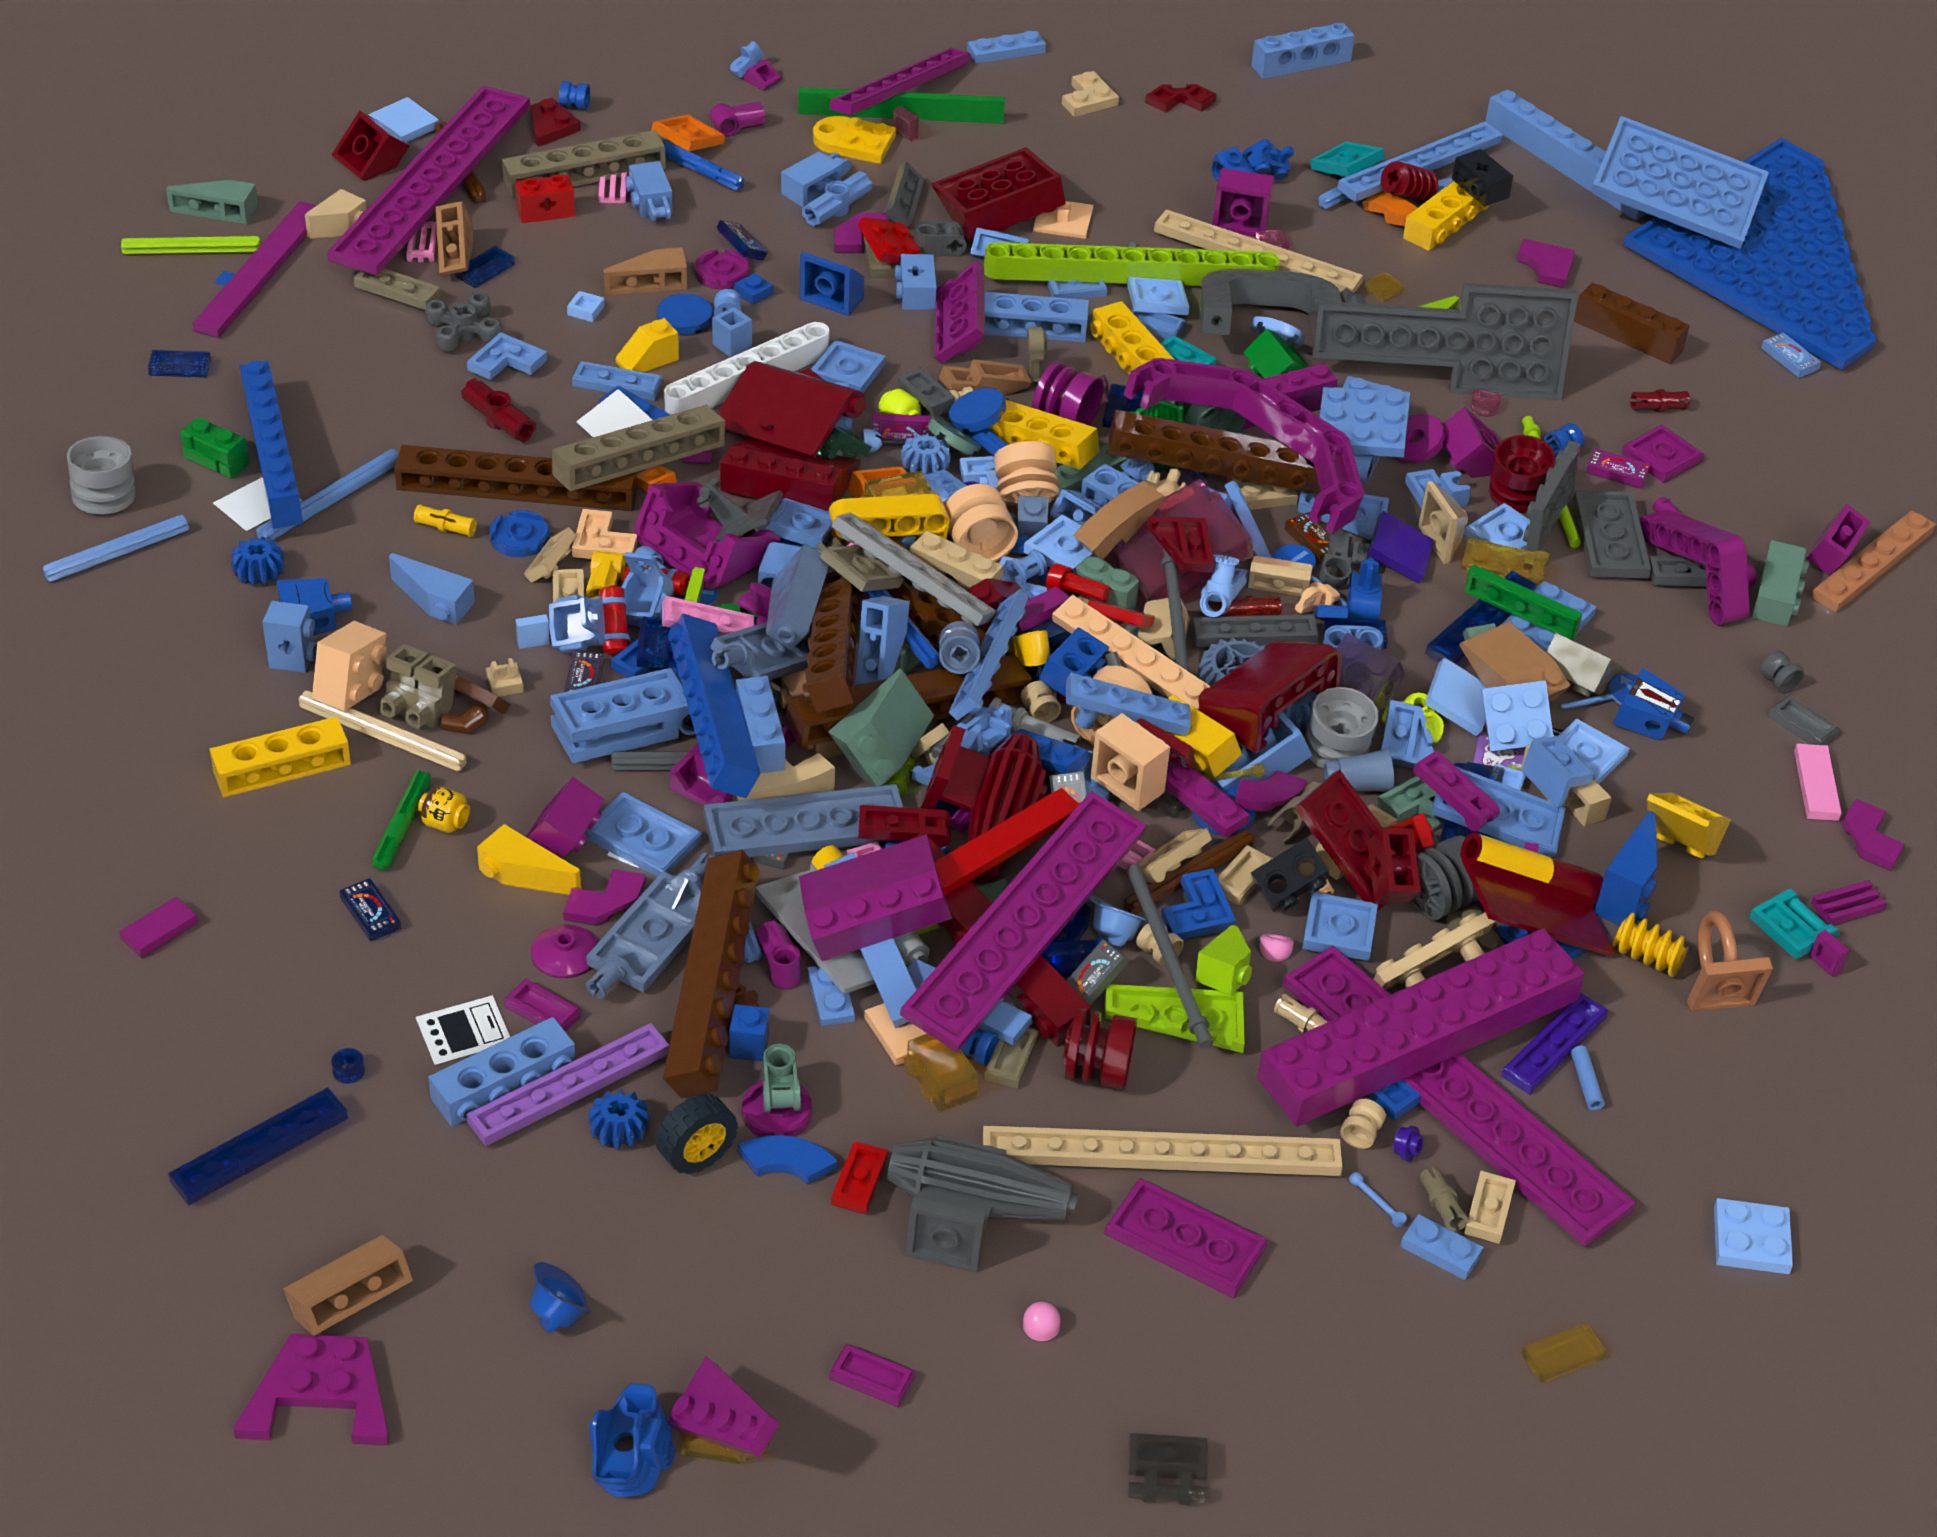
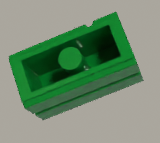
M196 418L180 432L183 456L188 460L229 478H234L249 464L246 438L228 429L212 424L206 419Z

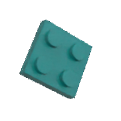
M1346 141L1311 159V169L1321 171L1326 175L1336 174L1345 178L1363 169L1375 166L1376 162L1385 158L1384 148Z

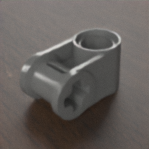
M921 221L915 225L914 240L919 245L922 254L954 257L963 254L967 247L966 240L962 236V226L956 221Z

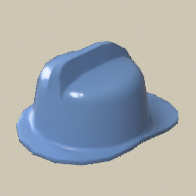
M1092 895L1089 898L1090 901L1095 903L1093 929L1097 932L1101 941L1104 939L1110 945L1121 947L1126 941H1132L1142 923H1148L1147 919L1128 913Z

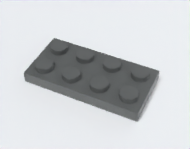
M1569 440L1564 451L1560 450L1558 452L1555 467L1549 468L1545 485L1540 484L1536 494V501H1531L1528 506L1526 518L1530 519V524L1527 525L1523 541L1527 542L1526 555L1538 557L1575 489L1581 443Z
M1575 490L1573 501L1590 577L1649 578L1651 566L1633 492Z

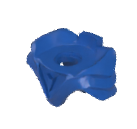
M634 1383L628 1385L610 1409L597 1410L593 1420L589 1422V1435L593 1452L592 1476L596 1483L603 1486L610 1495L630 1497L647 1494L654 1489L660 1471L668 1470L672 1466L676 1452L671 1437L672 1427L666 1423L668 1417L662 1411L654 1386ZM625 1436L634 1437V1447L631 1450L622 1452L615 1448L617 1441Z

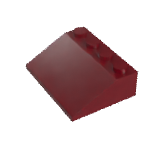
M1027 147L932 183L934 191L951 219L961 224L963 235L969 241L974 240L976 228L995 232L1004 231L1009 226L1019 222L1030 221L1037 215L1053 212L1058 207L1066 204L1061 176Z
M747 438L731 445L720 461V491L760 499L781 490L783 493L781 499L787 498L829 511L833 502L843 497L849 486L852 472L857 471L860 466V460L820 451L815 458H811Z

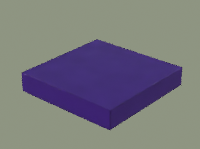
M1383 511L1378 516L1367 555L1419 583L1424 577L1434 539Z

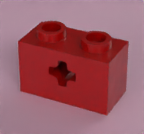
M553 175L545 178H528L515 181L517 210L522 223L575 217L574 189L569 175Z

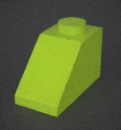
M1229 926L1198 952L1195 982L1232 995L1242 985L1248 983L1252 974V967L1249 966L1251 951L1238 926Z

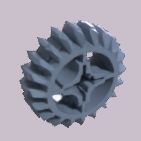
M1231 637L1229 642L1220 639L1217 645L1211 644L1210 648L1204 651L1198 668L1199 679L1212 686L1263 650L1266 645L1259 646L1257 640L1247 642L1245 637L1242 641H1236L1233 637Z

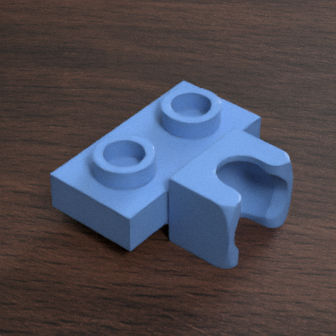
M1434 469L1406 474L1405 483L1421 509L1426 483L1429 481H1433L1453 496L1460 507H1465L1470 498V486L1459 485V479L1462 474L1459 471L1441 473L1440 478Z

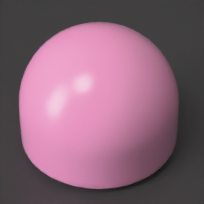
M1263 934L1260 936L1259 950L1264 958L1274 962H1281L1290 957L1294 941L1287 936Z
M1040 1301L1033 1303L1027 1308L1023 1317V1330L1028 1337L1036 1341H1049L1059 1333L1061 1318L1059 1311L1054 1305Z

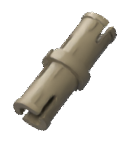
M1431 1167L1435 1178H1432L1429 1170L1425 1169L1420 1174L1419 1180L1429 1195V1203L1432 1209L1439 1212L1447 1230L1456 1231L1452 1220L1455 1221L1459 1230L1463 1229L1468 1222V1218L1458 1204L1456 1191L1447 1185L1439 1168Z

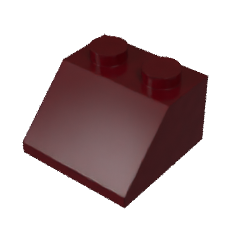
M359 110L331 155L361 180L366 181L395 169L410 145L382 122Z

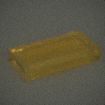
M1586 1322L1523 1347L1521 1355L1539 1381L1544 1383L1604 1359L1607 1350Z

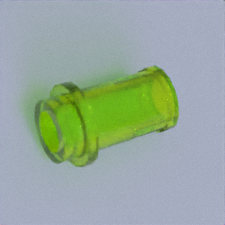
M910 756L903 767L890 778L887 784H897L900 797L906 794L910 778L912 777V770L916 767L915 760Z

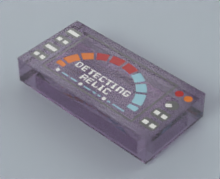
M573 651L564 692L600 684L604 665V653Z

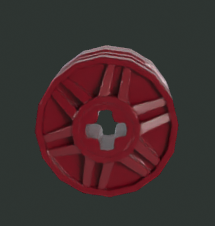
M1516 435L1502 440L1496 446L1488 490L1491 499L1498 506L1506 503L1519 513H1527L1530 502L1536 501V494L1540 484L1545 485L1549 468H1554L1556 456L1553 448L1545 441L1528 435Z
M1077 1008L1076 1015L1068 1028L1063 1055L1065 1079L1074 1081L1078 1066H1082V1083H1089L1094 1069L1101 1070V1086L1125 1090L1134 1047L1137 1019L1114 1014L1109 1028L1105 1029L1102 1028L1101 1012L1095 1011L1092 1024L1089 1026L1086 1025L1087 1009Z

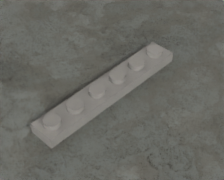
M851 512L836 516L832 527L840 532V536L843 539L858 544L864 548L865 554L874 559H880L889 565L888 569L891 572L913 582L912 585L916 589L928 592L936 597L937 602L941 606L953 609L961 614V618L966 623L980 626L992 621L996 610Z

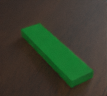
M1475 564L1468 570L1465 593L1554 634L1558 633L1572 641L1577 637L1583 613Z

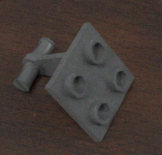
M711 477L708 483L701 487L697 504L700 503L699 506L701 508H707L710 505L723 525L716 537V540L723 541L725 534H734L741 538L752 529L759 531L768 526L770 518L778 509L777 505L783 496V493L779 490L740 507L718 490L721 482H718V478Z

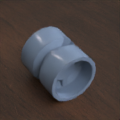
M955 621L948 624L939 636V659L942 666L949 672L955 674L970 672L977 666L980 659L979 634L971 624L964 621Z

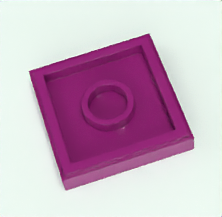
M1662 424L1624 445L1621 453L1628 458L1651 464L1649 473L1663 483L1699 464L1704 456V453Z

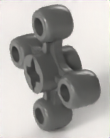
M473 293L470 295L468 303L455 304L450 310L442 300H432L426 305L425 310L428 323L433 326H441L436 332L437 346L441 351H454L459 346V340L468 341L476 337L477 334L487 344L500 332L502 333L499 320L496 318H485L491 312L490 297L486 293Z

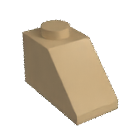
M343 189L338 190L305 214L307 237L313 239L343 236L367 210L366 200Z

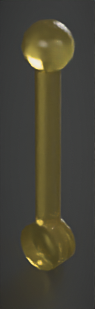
M1257 763L1250 769L1219 774L1215 779L1207 773L1202 775L1210 782L1248 775L1262 777L1265 774V768L1262 764Z

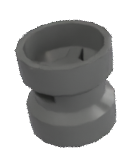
M1782 651L1773 652L1764 660L1760 667V673L1766 679L1773 680L1774 686L1781 693H1788L1794 690L1804 677V671L1798 665L1791 664L1790 658Z

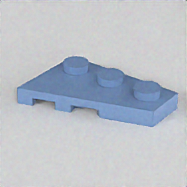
M1301 491L1297 511L1303 514L1311 512L1317 494ZM1364 494L1355 519L1341 529L1372 540L1378 516L1383 511L1387 513L1389 498ZM1325 514L1321 516V521L1328 523L1330 515Z

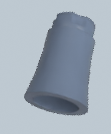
M1388 748L1367 754L1325 761V780L1332 773L1340 769L1355 791L1387 792L1394 788L1393 763Z

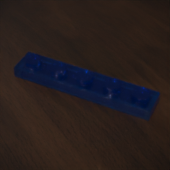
M1511 571L1504 577L1527 589L1536 590L1537 584L1514 571ZM1479 599L1427 644L1425 654L1438 662L1445 657L1456 664L1465 656L1459 644L1465 641L1463 632L1466 628L1495 623L1497 627L1511 613Z
M327 1087L169 1172L170 1183L189 1206L347 1120V1109Z

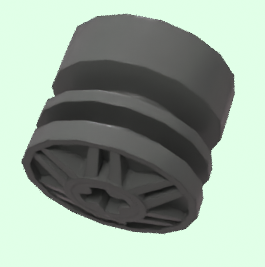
M1453 836L1437 843L1433 848H1426L1420 853H1416L1421 892L1411 901L1415 908L1430 920H1439L1447 914L1456 912L1460 907H1468L1480 901L1461 860L1460 851L1465 840L1463 836Z

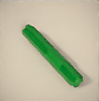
M417 770L414 773L372 857V866L375 869L382 871L389 869L418 810L419 801L431 784L432 776L429 772Z

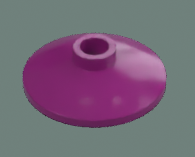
M557 925L544 930L535 938L531 946V958L535 967L548 976L555 978L577 977L592 968L587 965L586 956L598 944V941L590 931L580 926Z

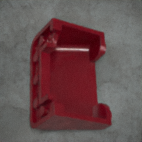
M1289 641L1270 643L1211 687L1204 689L1198 699L1199 711L1235 733L1239 744L1254 753H1258L1267 746V741L1263 739L1269 727L1275 729L1278 726L1279 713L1310 691L1318 695L1326 689L1340 687L1342 652L1330 644Z

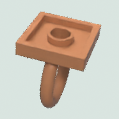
M1717 910L1707 912L1699 926L1698 954L1702 969L1687 999L1690 1012L1754 1006L1773 970L1769 957L1738 960L1737 943L1732 926L1727 917ZM1714 925H1716L1721 936L1724 962L1714 963L1711 939Z

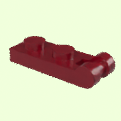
M860 805L858 839L908 841L924 832L938 847H946L951 843V832L948 829L951 826V814L946 810Z

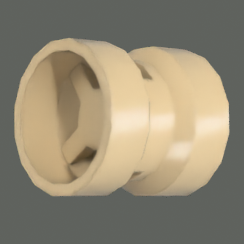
M1041 680L1029 683L1022 690L1020 698L1024 706L1029 709L1030 716L1050 723L1061 712V705L1057 698L1052 696L1051 688Z
M1147 923L1138 934L1136 944L1144 952L1152 953L1153 959L1158 964L1166 966L1151 928ZM1167 931L1178 957L1182 951L1184 941L1177 934Z
M1358 1099L1353 1103L1349 1112L1350 1117L1345 1119L1340 1133L1342 1138L1351 1146L1366 1149L1373 1145L1377 1137V1130L1382 1127L1386 1114L1384 1109L1376 1102L1369 1099Z

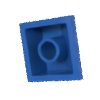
M802 252L800 254V300L849 316L864 299V276L853 268Z

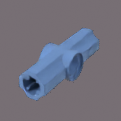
M862 171L853 174L844 181H831L826 185L824 194L802 207V216L806 219L807 224L813 227L821 224L831 216H844L848 213L851 203L872 190V182L867 174Z

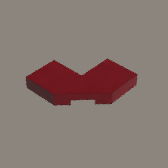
M1163 84L1146 95L1145 103L1165 113L1180 102L1202 112L1216 102L1217 94L1197 84H1186V88H1172V84Z

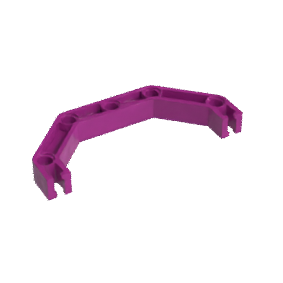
M1165 358L1152 359L1130 372L1124 395L1129 399H1133L1136 397V393L1144 391L1140 406L1145 410L1163 400L1233 409L1313 462L1321 492L1315 498L1308 519L1318 523L1322 519L1321 516L1329 514L1330 518L1325 529L1329 533H1335L1355 519L1364 496V490L1349 438L1343 432L1253 373L1238 368Z

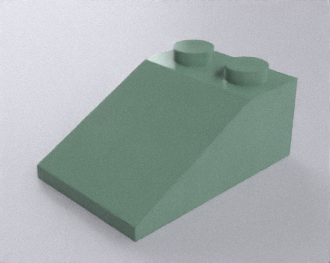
M899 668L828 733L860 777L874 786H882L903 767L934 715L906 674Z

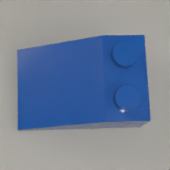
M1649 811L1605 872L1595 913L1597 916L1618 926H1621L1622 922L1632 912L1635 913L1634 924L1638 920L1642 921L1646 918L1651 907L1647 900L1653 895L1658 883L1653 880L1657 869L1656 821L1654 812Z

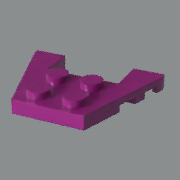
M290 1334L234 1426L235 1439L271 1440L278 1406L356 1409L351 1435L353 1444L388 1446V1431L368 1338Z

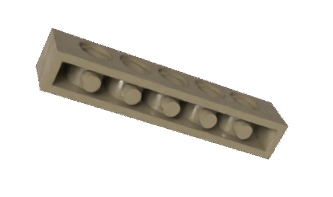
M656 130L504 158L502 159L504 183L511 197L516 198L515 181L528 178L537 179L553 175H569L574 187L600 182V177L604 176L605 180H610L611 175L615 174L616 178H620L621 173L626 172L627 176H629V165L660 161L663 169H666L665 145Z
M706 404L552 449V475L569 491H574L725 446V420Z

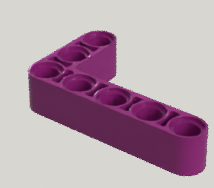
M1663 510L1639 518L1645 542L1706 565L1708 611L1714 624L1720 626L1748 617L1746 546L1741 537L1671 510Z

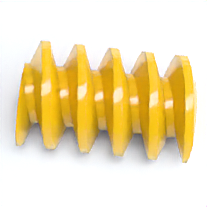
M1632 912L1622 922L1612 947L1614 948L1619 944V952L1622 954H1626L1631 949V958L1634 960H1638L1644 954L1643 962L1645 965L1650 966L1656 960V970L1662 972L1668 967V976L1674 978L1680 970L1689 950V946L1687 948L1684 947L1685 937L1681 935L1673 942L1671 941V930L1660 936L1659 924H1656L1649 931L1647 930L1648 919L1646 918L1638 925L1634 924L1635 913Z

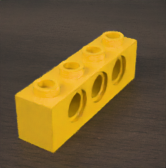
M1453 181L1406 217L1403 238L1430 251L1438 244H1442L1452 233H1456L1465 223L1472 221L1478 213L1486 210L1489 205L1484 207Z
M1122 301L1093 309L1092 322L1090 323L1092 335L1101 342L1106 351L1116 359L1120 367L1129 375L1132 370L1155 358L1175 360Z
M1005 400L1007 407L1005 413L1002 411L1000 413L1001 418L995 424L988 427L989 430L1008 445L1025 441L1047 443L1055 449L1056 463L1078 470L1082 469L1100 453L1098 428L1009 400Z
M338 716L209 748L213 772L223 798L351 765L348 740Z

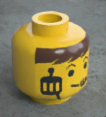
M436 786L429 793H424L418 804L422 822L426 826L444 833H453L457 829H462L470 815V806L467 804L464 794L443 786Z

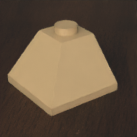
M1429 481L1426 483L1418 527L1423 534L1434 539L1432 548L1443 564H1447L1451 561L1463 539L1468 516L1453 496L1433 481Z

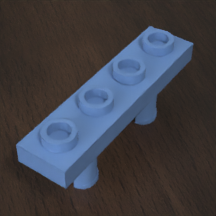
M1071 672L1066 680V704L1080 707L1075 717L1076 724L1080 728L1091 729L1100 713L1113 717L1123 713L1135 722L1139 718H1143L1162 730L1186 736L1191 728L1190 705Z

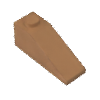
M462 201L436 206L439 273L441 276L468 271L474 242L472 219Z
M683 247L655 249L603 269L604 295L686 290L687 266Z

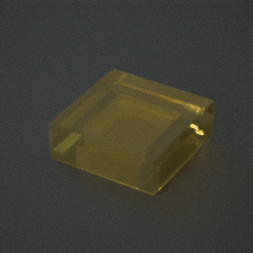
M1383 272L1366 280L1364 289L1384 302L1402 293L1404 284L1387 272Z

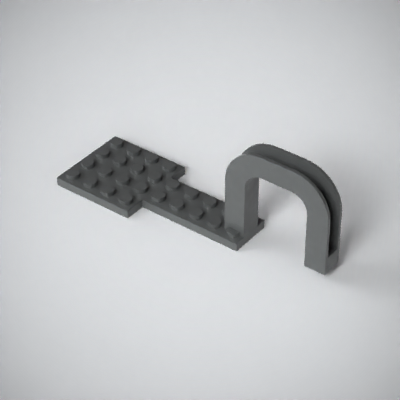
M1225 269L1207 274L1201 282L1202 299L1199 303L1201 332L1204 334L1230 335L1232 305L1253 304L1293 307L1309 314L1314 339L1313 358L1451 367L1450 393L1562 400L1578 296L1576 290L1463 283L1460 308L1457 310L1342 302L1340 291L1333 283L1320 277L1297 272Z

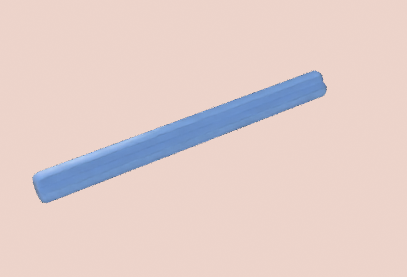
M395 449L387 450L300 502L303 522L394 468L399 452ZM270 520L256 529V536L258 539L264 536L266 541L276 539L297 525L273 529L272 521Z

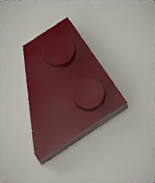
M543 99L541 102L530 105L533 131L538 147L581 131L580 121L555 99Z
M1149 516L1147 528L1181 571H1213L1215 564L1206 518Z

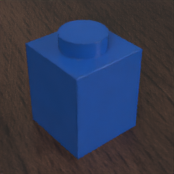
M735 1004L729 1031L730 1058L763 1062L764 1052L767 1049L769 1040V1008Z

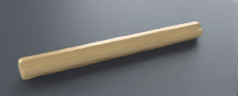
M309 690L304 691L299 697V706L307 711L327 719L338 716L340 724L454 771L459 772L466 766V755L462 752L356 709L349 708L346 711H342L312 699V692Z

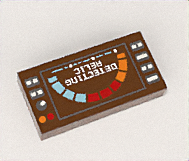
M1310 512L1287 520L1285 530L1301 546L1310 549L1315 555L1316 561L1321 563L1329 548V541L1324 540L1327 534L1326 528L1320 522L1314 523L1308 519Z

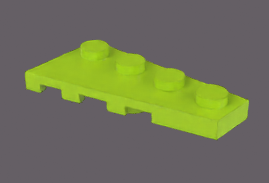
M1109 984L1105 989V1019L1111 1020L1114 1014L1136 1018L1137 1027L1198 1042L1195 1034H1192L1188 1028L1189 1019L1176 988ZM1191 989L1202 1016L1207 1017L1210 1024L1208 1031L1213 1040L1211 1046L1243 1053L1245 1046L1243 992L1235 991L1232 995H1229L1219 990Z

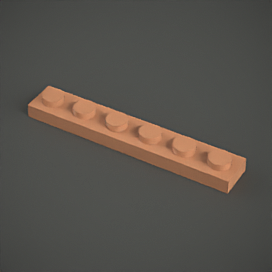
M1911 510L1813 590L1811 598L1835 613L1838 612L1934 532L1936 524L1923 515Z

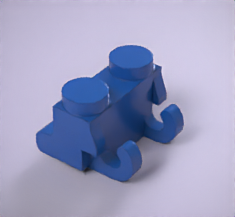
M1263 139L1244 150L1242 155L1251 165V168L1255 169V173H1270L1274 176L1275 180L1284 179L1288 176V171L1290 170L1289 158L1294 155L1293 147L1288 146L1279 150L1273 148L1274 145L1269 140Z

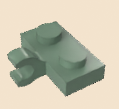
M1418 776L1378 796L1377 806L1398 819L1397 823L1417 813H1424L1426 820L1431 824L1433 830L1442 826V823L1437 819L1438 816L1431 814L1436 792Z

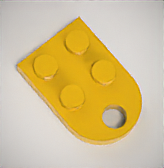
M831 116L821 119L813 127V142L820 150L831 154L836 152L841 156L881 164L896 137V127L845 116Z

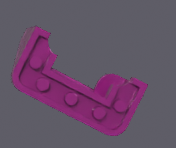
M698 482L650 484L635 525L637 541L642 546L653 548L662 556L664 561L679 571L689 573L690 577L694 567L704 568L703 587L708 590L721 589L757 567L762 562L767 545L771 542L780 543L781 537L767 529L754 532L752 537L739 538L734 534H725L723 541L716 540L723 525L710 517L712 512L710 505L707 508H701L699 506L700 503L697 504L702 487L701 484Z

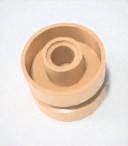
M973 484L956 491L945 503L944 506L950 522L948 531L955 544L994 562L1000 560L1002 556H1006L1015 546L1018 539L1017 527L1001 494L993 486Z

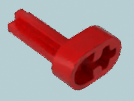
M1054 563L1051 566L1046 579L1047 591L1058 587L1070 596L1075 592L1101 602H1106L1108 599L1110 586L1073 574L1071 567L1059 563Z

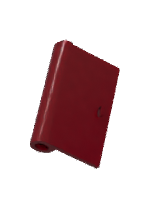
M753 361L747 366L717 414L725 420L726 432L815 458L840 417L856 419L864 412L866 401L863 392L759 361Z

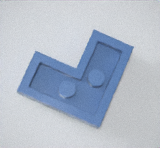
M500 332L467 361V371L492 380L506 366L532 375L547 361V351Z

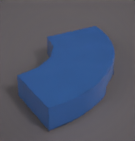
M771 1135L753 1138L738 1144V1153L757 1176L769 1172H786L799 1177L808 1185L838 1169V1161L832 1154L819 1145L802 1138Z

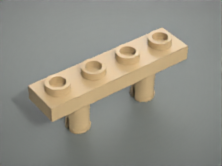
M1474 912L1459 922L1460 926L1450 931L1449 928H1445L1436 933L1431 938L1433 941L1429 944L1422 946L1421 943H1418L1404 953V958L1396 962L1393 959H1389L1376 968L1377 973L1373 980L1385 990L1398 983H1404L1407 988L1425 980L1421 973L1423 969L1453 952H1460L1466 962L1485 953L1478 944L1477 939L1489 933L1496 921L1488 919L1485 912L1479 916Z

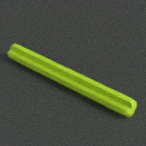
M258 236L123 238L121 250L124 255L254 253L260 247L261 242Z

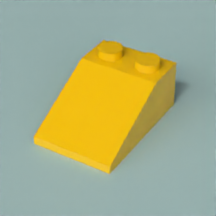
M1673 792L1649 794L1647 798L1648 812L1655 813L1656 832H1658L1656 838L1674 845L1675 841H1678L1687 846L1686 852L1699 858H1704L1705 854L1708 856L1716 854L1731 819Z

